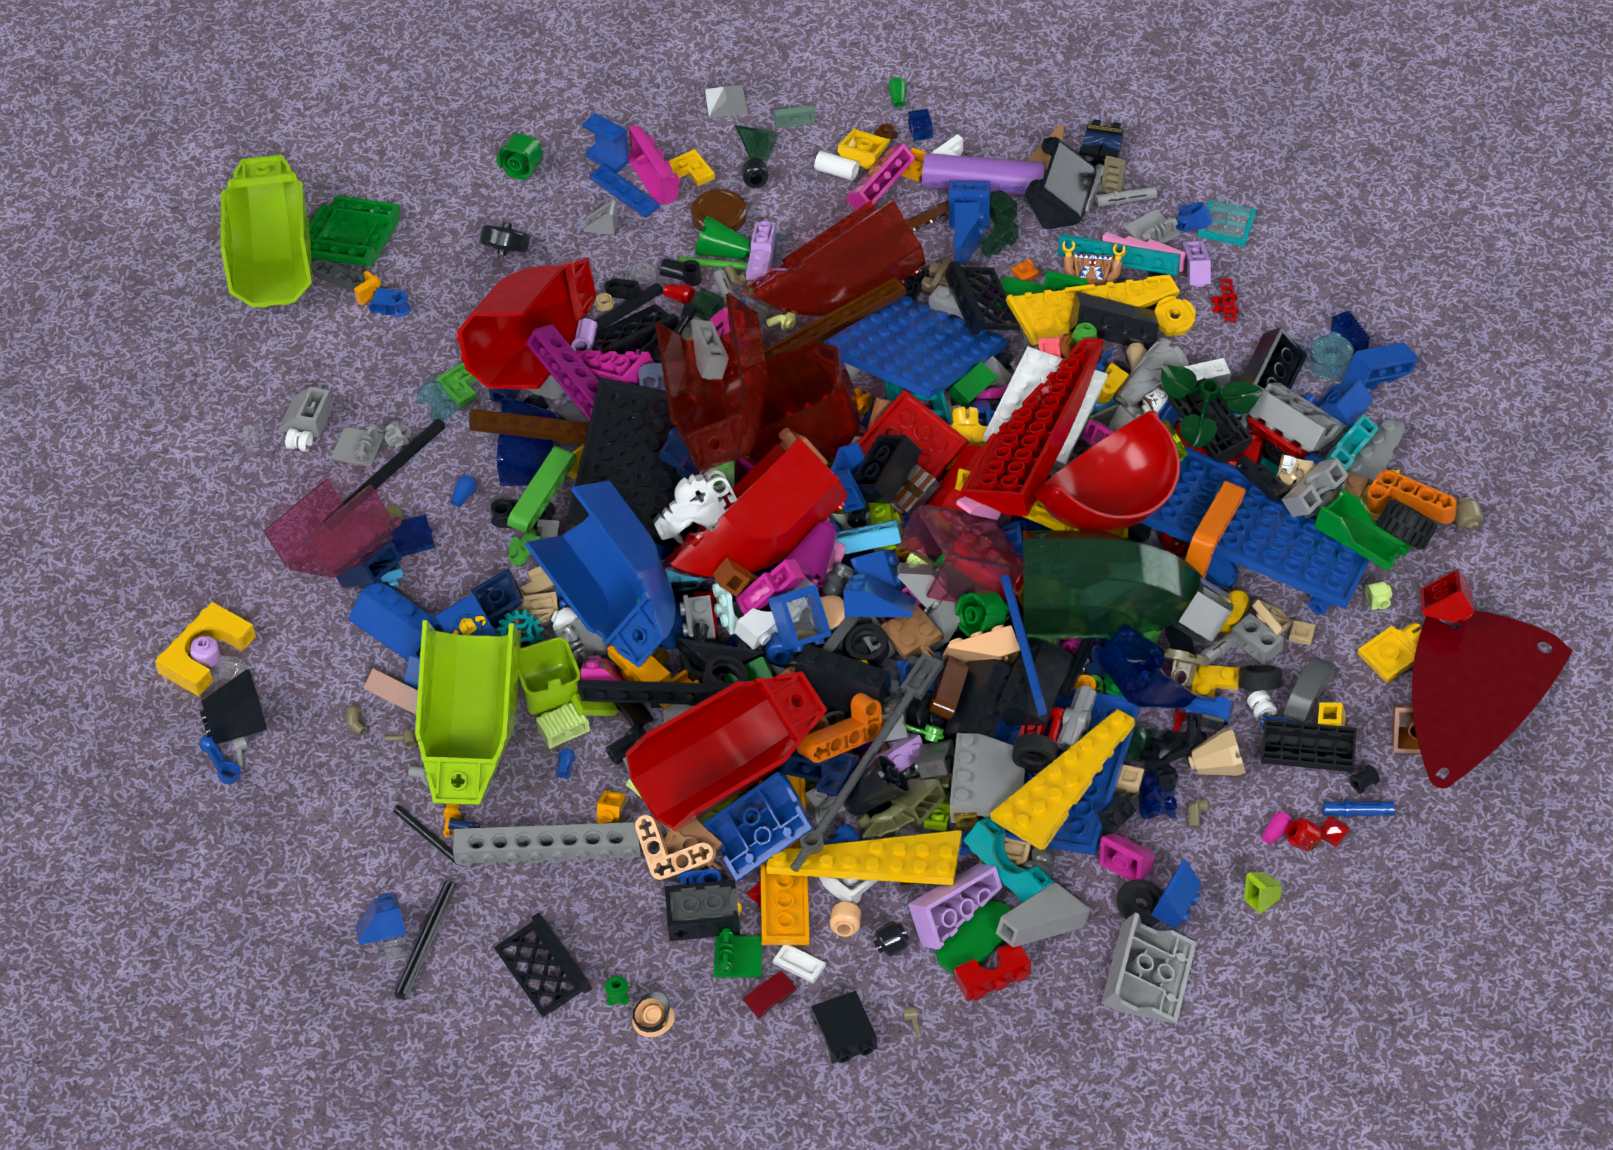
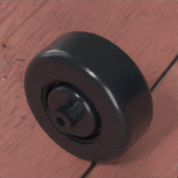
M503 222V227L484 225L482 227L480 244L498 249L497 254L506 256L507 251L526 253L528 250L530 235L512 229L511 223Z
M933 692L926 693L922 700L913 699L907 711V725L910 724L911 726L925 729L926 724H930L945 730L948 720L928 711V705ZM909 731V733L920 735L923 745L934 743L925 739V734ZM944 736V739H938V742L948 740V738Z

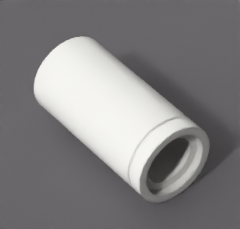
M819 151L814 168L817 171L853 181L859 171V162Z

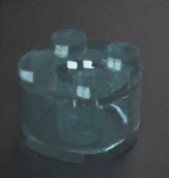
M1337 332L1317 338L1311 345L1309 365L1312 374L1318 379L1331 380V382L1343 380L1352 361L1354 353L1352 344Z

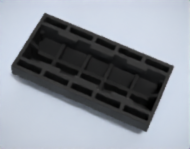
M1206 378L1197 381L1196 387L1199 386V383H1202L1204 380H1206ZM1200 390L1192 395L1187 393L1181 400L1168 396L1169 403L1182 419L1190 414L1201 416L1204 401L1200 398ZM1217 394L1214 401L1208 402L1204 417L1213 419L1216 422L1217 431L1214 439L1204 448L1214 461L1227 463L1239 457L1252 443V437Z
M1265 719L1261 763L1354 772L1357 728Z

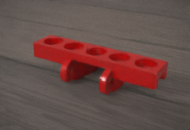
M1221 279L1222 296L1211 298V302L1215 305L1212 308V312H1223L1225 323L1228 321L1236 323V314H1239V308L1235 307V301L1238 300V296L1234 294L1232 279ZM1224 283H1229V286H1224ZM1229 290L1230 293H1229V294H1225L1224 291ZM1227 314H1232L1233 317H1227Z

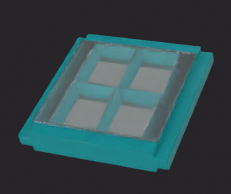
M1209 200L1206 208L1214 220L1208 227L1199 229L1197 237L1245 247L1257 209Z

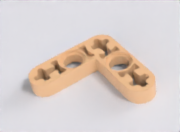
M642 815L636 821L635 828L650 873L655 879L667 880L678 876L681 872L691 871L707 865L715 859V848L711 844L704 842L669 855L657 820L653 816ZM645 820L652 823L649 831L653 835L656 833V837H649L645 840V837L649 836L648 831L642 829V826L645 825ZM653 841H657L660 845V850L656 854H651L648 848L649 844ZM702 848L709 850L710 853L706 855L707 859L704 857L695 858L697 862L695 864L694 857L690 852L693 851V854L697 855L702 852ZM681 855H686L689 859V863L685 868H680L677 864V860ZM672 862L673 868L664 870V875L657 873V870L660 868L659 864L668 866Z

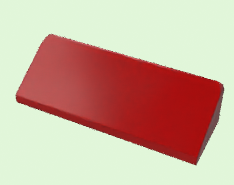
M1254 417L1248 418L1250 430L1260 434L1261 437L1290 456L1302 460L1309 453L1300 447L1301 443L1298 441L1289 440L1282 435L1283 432L1279 429L1274 430L1265 424V420Z

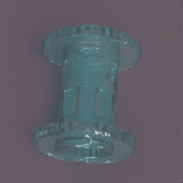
M439 381L425 383L420 387L416 396L419 403H427L432 409L430 418L433 422L438 418L443 421L452 417L457 409L454 400L445 399L442 396L443 385Z

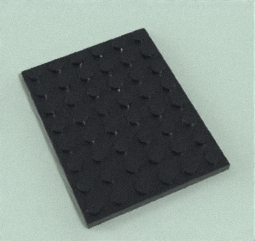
M600 377L574 485L580 486L610 481L648 531L653 541L675 547L681 544L673 537L662 540L653 520L658 514L663 515L662 511L665 507L671 509L669 503L675 500L674 492L676 486L684 477L676 473L677 468L659 459V454L668 441L667 437L672 427L676 428L678 426L681 414L683 412L687 413L696 397ZM717 402L725 410L726 404ZM710 430L694 454L696 458L706 463L702 474L712 470V452H716L719 434ZM699 490L695 492L697 496L701 494ZM573 493L566 523L577 526L584 522L589 514ZM693 522V524L680 532L683 541L686 540L685 537L690 532L696 533L699 529L698 523Z

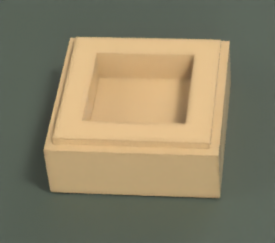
M1294 620L1289 641L1311 646L1316 625Z

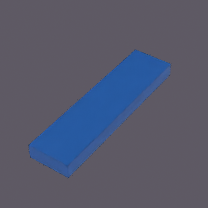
M605 165L590 174L592 181L644 218H647L660 208L658 202Z

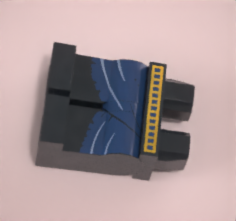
M1094 119L1091 124L1087 125V131L1079 154L1083 157H1094L1093 161H1089L1094 167L1098 164V160L1099 165L1104 166L1106 155L1119 158L1123 143L1122 124L1113 122L1110 127L1103 126L1101 120Z

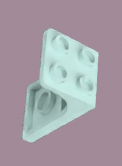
M715 579V584L712 585L713 594L717 600V604H714L715 615L720 618L722 627H726L730 635L735 634L737 622L744 614L738 603L732 601L731 593L721 588ZM798 617L792 622H798Z

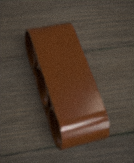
M947 657L943 662L944 667L938 675L933 695L928 705V711L949 720L956 710L969 666Z

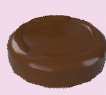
M714 189L704 192L695 199L691 208V218L694 226L700 232L705 226L703 223L707 215L737 231L746 222L747 207L744 199L737 193L726 189Z

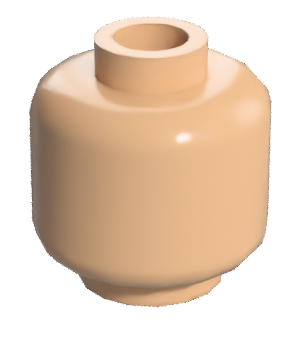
M851 902L836 904L832 908L830 917L832 931L842 937L856 934L860 928L861 910Z

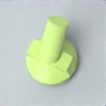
M789 312L785 315H776L766 319V323L769 327L780 323L782 331L786 332L795 326V314Z

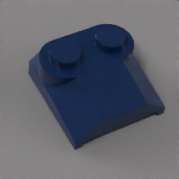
M509 568L471 589L472 594L493 627L500 626L499 620H506L505 614L511 613L524 603V597L518 582Z

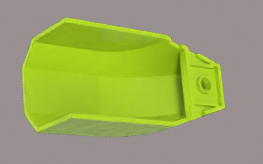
M282 154L241 159L233 172L234 177L227 182L228 187L221 192L220 249L229 293L252 308H266L273 305L295 303L312 284L311 241L303 183L297 179L295 172L291 171L290 165Z
M422 620L415 735L425 767L432 800L435 804L480 805L512 737L517 711L521 633L514 623H509V631L506 636H472L439 632L427 620Z

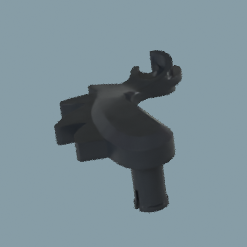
M1191 713L1192 719L1190 714L1186 716L1187 731L1176 733L1168 730L1163 735V741L1151 737L1150 751L1141 749V758L1145 761V769L1157 771L1155 773V782L1160 780L1161 791L1170 790L1178 781L1176 769L1170 766V763L1192 754L1191 750L1207 740L1206 733L1201 731V716L1197 713Z

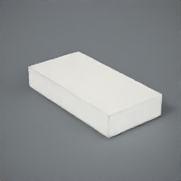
M783 945L773 959V964L813 984L826 967L825 962L791 945Z

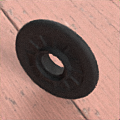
M1143 879L1130 880L1123 884L1117 893V907L1125 919L1136 912L1140 915L1142 924L1152 926L1160 922L1151 914L1163 892L1150 881ZM1143 898L1144 900H1146L1148 906H1138L1136 903V899Z

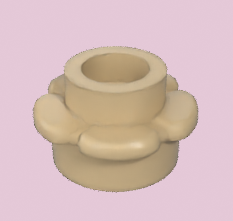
M608 293L599 294L594 302L596 309L601 312L610 311L615 304L614 299Z

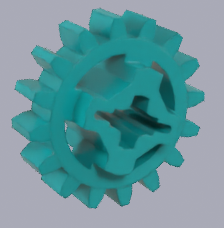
M518 610L512 611V615L510 613L505 614L506 620H499L502 627L496 628L500 636H506L509 631V623L519 619L523 621L519 625L516 623L514 625L518 630L522 631L521 643L530 646L544 639V636L540 635L544 628L538 627L541 620L534 621L535 614L532 613L527 616V610H522L520 614Z

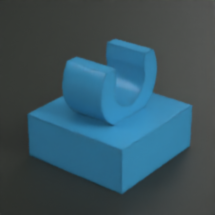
M399 563L380 578L382 582L388 581V585L392 589L399 588L397 579L403 577Z

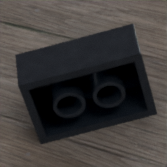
M878 435L853 477L867 503L891 504L897 497V493L903 483L906 482L913 466L917 464L922 451L907 435Z

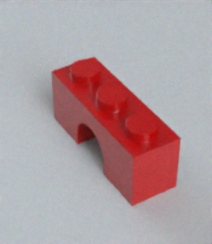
M1007 945L997 949V963L999 966L993 970L983 969L976 959L955 967L954 980L966 1001L972 999L979 1000L990 991H1000L1011 982L1025 980L1031 974V961L1022 946L1012 947Z

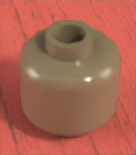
M1470 497L1456 501L1455 523L1460 529L1466 528L1467 531L1479 528L1484 515L1478 501Z

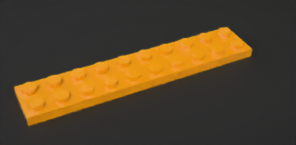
M786 775L806 811L805 779ZM800 839L786 849L801 848ZM767 862L760 866L762 945H809L808 876L767 874Z

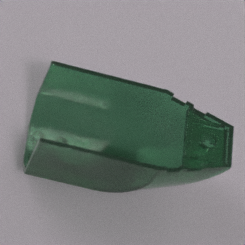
M1023 531L1024 629L1027 638H1137L1144 636V633L1154 630L1158 632L1164 630V627L1174 624L1177 626L1182 625L1179 620L1197 592L1203 594V584L1200 578H1203V576L1188 562L1165 550L1105 531Z

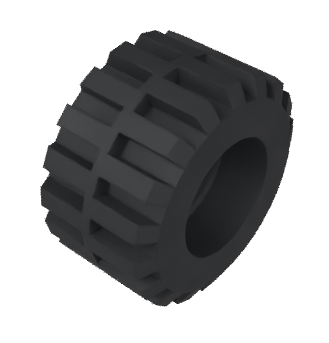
M1395 499L1389 500L1377 520L1380 528L1419 550H1425L1438 528L1434 521Z

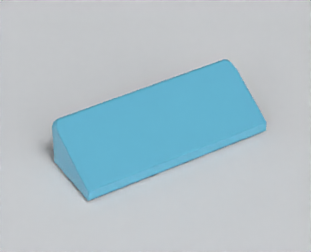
M899 520L839 531L836 541L846 546L844 554L898 544L901 542Z

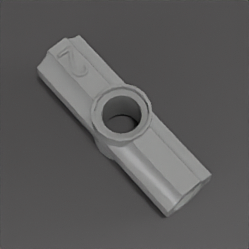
M1082 685V687L1077 688L1070 708L1067 707L1064 712L1063 728L1057 740V747L1063 750V752L1079 741L1083 732L1087 731L1090 726L1091 710L1097 694L1096 691L1088 686Z

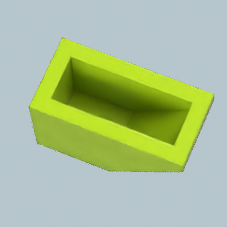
M1249 872L1246 875L1244 901L1259 914H1262L1280 899L1282 886L1277 879L1271 878L1266 872Z

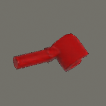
M1176 706L1174 711L1175 722L1172 731L1176 733L1181 723L1186 721V716L1188 715L1185 712H1178L1179 706Z

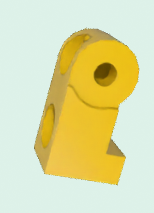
M1113 363L1105 371L1108 374L1107 380L1097 399L1102 404L1108 403L1129 376L1128 373Z

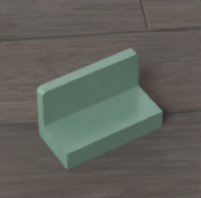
M813 105L773 111L776 129L815 124Z

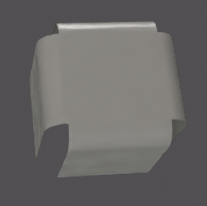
M1200 577L1202 584L1227 598L1231 603L1195 582L1176 611L1182 615L1179 622L1186 627L1174 620L1173 625L1201 644L1208 645L1213 642L1233 611V603L1228 593ZM1191 630L1195 631L1196 633L1200 634V635L1203 636V637H1200L1199 635L1195 634V633L1192 632Z

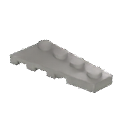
M1385 419L1374 436L1354 457L1355 460L1347 469V472L1368 479V485H1371L1379 473L1387 470L1386 465L1389 460L1391 461L1393 450L1398 446L1405 431L1404 423Z

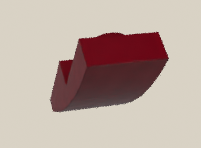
M780 971L754 989L743 1001L757 1018H761L777 1003L780 1005L797 988L786 974Z

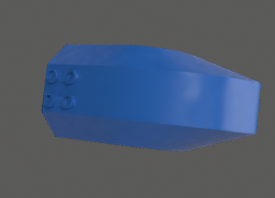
M610 481L574 486L571 491L583 505L589 516L584 522L561 536L526 542L525 546L586 629L592 634L596 633L603 638L602 641L607 645L611 644L615 647L618 653L632 664L641 667L667 638L675 621V598L669 577L652 537Z

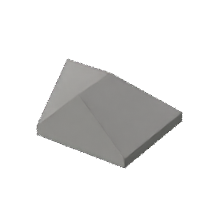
M743 85L704 89L709 119L748 114Z

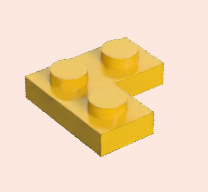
M695 149L669 160L673 174L677 173L679 178L689 175L697 186L715 179V173Z
M1208 665L1207 668L1196 667L1192 694L1214 698L1215 688L1238 690L1239 668Z

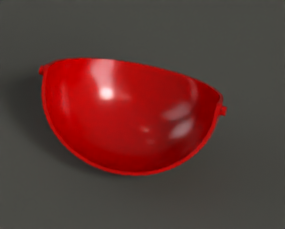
M1154 410L1148 411L1119 428L1068 463L1045 481L1034 492V496L1052 517L1077 530L1108 533L1132 527L1153 515L1172 495L1180 473L1177 446L1170 431L1158 418V413Z

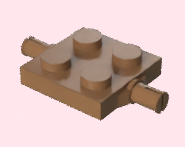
M918 605L915 606L912 617H892V619L880 625L886 633L888 641L904 660H907L909 656L912 657L921 653L936 658L937 655L930 648L933 644L943 639L942 633Z
M697 819L676 832L659 822L668 831L664 842L669 855L703 842L711 844L715 848L716 853L724 845ZM702 848L700 854L694 855L693 851L690 853L693 855L696 864L695 858L704 857L707 859L706 855L710 852ZM686 855L679 856L677 860L678 866L680 868L687 867L689 863L688 857ZM712 861L707 865L701 866L691 871H698L705 867H707L708 869H714V866L718 871L721 872L722 867H720L715 861Z

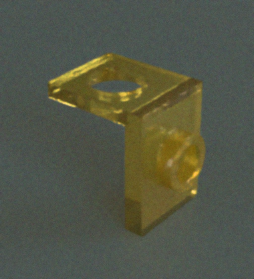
M977 812L954 813L957 830H972L976 823L981 820V816H978Z

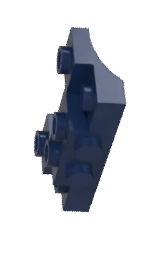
M701 391L687 413L683 412L681 414L678 426L676 428L672 427L667 437L668 441L661 449L659 459L677 468L676 473L686 479L692 474L694 476L699 475L704 471L706 463L694 456L695 452L710 430L726 438L735 425L737 418L721 408L712 396Z
M796 748L786 762L762 780H766L776 772H780L785 776L789 775L817 781V792L825 793L828 796H837L847 782L848 777L851 776L859 764V755L844 752L820 763H815L800 755Z

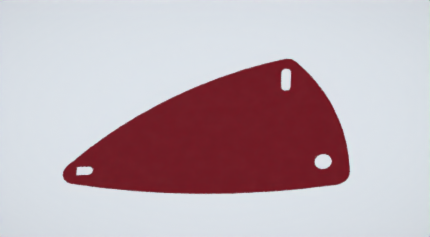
M1474 610L1475 612L1469 619L1455 622L1460 625V629H1454L1437 618L1426 616L1414 657L1412 708L1422 760L1429 780L1435 787L1448 788L1469 773L1498 748L1538 705L1561 673L1573 652L1556 635L1516 619ZM1541 642L1548 643L1552 646L1553 651L1551 653H1543L1538 649L1537 645ZM1441 768L1449 770V774L1445 779L1436 775Z

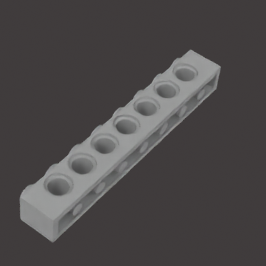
M636 822L454 829L453 854L455 863L463 866H469L472 863L493 865L496 862L516 864L523 861L540 863L551 860L558 863L565 860L584 862L588 859L608 861L612 858L632 860L635 857H641V843L635 828Z

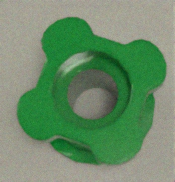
M615 976L607 980L605 983V991L608 994L606 1003L609 1006L614 1004L627 1005L630 999L627 993L629 986L626 979Z

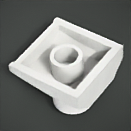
M819 877L822 885L839 900L853 904L858 903L861 900L862 894L877 882L876 880Z

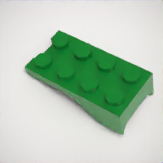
M1344 489L1327 507H1321L1314 525L1315 528L1322 531L1325 535L1332 537L1342 545L1347 546L1360 556L1367 558L1387 571L1394 567L1395 559L1400 558V555L1405 557L1412 547L1374 524L1362 500Z

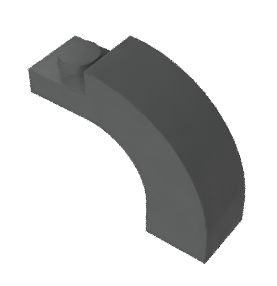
M1315 656L1300 675L1290 695L1284 714L1302 722L1309 720L1325 686L1337 677L1340 669L1335 668V664Z

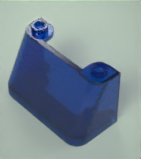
M515 399L502 400L501 412L561 419V417H557L556 412ZM499 434L497 469L500 486H528L553 449V440Z
M1124 624L1099 653V663L1126 700L1134 706L1185 708L1197 697L1191 688L1181 685L1160 669L1165 660L1164 652L1160 646L1127 624Z

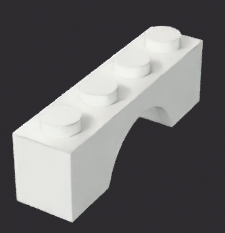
M806 578L792 591L814 584ZM805 597L787 602L792 621L800 615L805 607L808 608ZM753 608L738 620L734 633L754 650L760 644L762 646L770 640L771 634L778 633L772 611L765 612Z

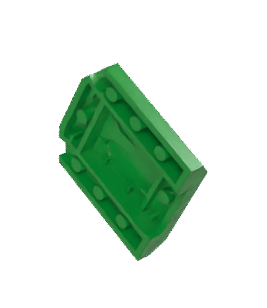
M335 196L333 203L328 206L325 204L321 206L309 224L311 258L360 266H372L375 264L397 227L401 212L399 204L344 196Z

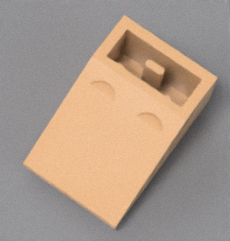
M999 625L992 628L991 632L983 634L980 631L972 634L968 639L962 640V638H957L950 641L942 656V661L944 662L947 657H950L966 665L968 661L997 659L1011 665L1016 660L1020 647L1012 626L1004 627V625Z

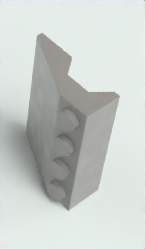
M1269 383L1265 389L1255 384V386L1263 391L1256 405L1248 414L1254 418L1265 420V424L1274 430L1279 429L1283 432L1282 435L1285 438L1301 443L1300 447L1308 452L1323 449L1348 428L1346 424L1281 383Z
M957 733L950 796L951 823H956L964 815L990 817V813L1024 786L1025 769L1013 762V745L982 734Z
M1135 912L1121 924L1101 1003L1119 1012L1176 1024L1197 942L1173 930L1157 931L1142 924L1140 915Z

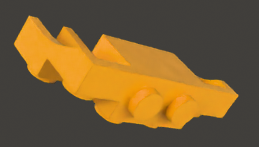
M612 645L607 648L608 657L622 669L621 674L625 681L699 683L697 679L693 682L689 679L686 669L671 678V673L652 655L641 667H637L620 655L618 650ZM660 704V705H661L664 709H666L667 707H669V706L672 705V704Z

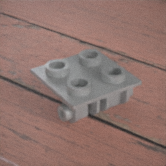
M1157 209L1124 226L1134 238L1145 242L1152 239L1164 244L1181 235V232L1176 229V225H1178L1175 218L1166 219Z
M374 424L367 426L366 431L344 427L330 459L371 467L385 434L379 433L378 427Z
M579 618L554 632L557 638H563L568 642L579 669L582 667L584 659L592 656L593 652L606 654L608 652L607 648L610 647V645L602 641L603 638L596 633L592 634L589 632Z

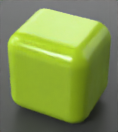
M553 638L520 648L518 687L528 712L533 716H541L545 712L557 710L566 703H572L571 697L573 694H579L578 682L581 680V674L568 642L563 638Z

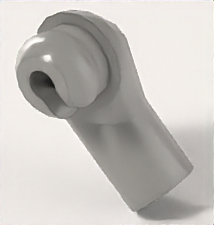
M410 766L408 771L409 777L420 778L424 785L429 787L425 767Z

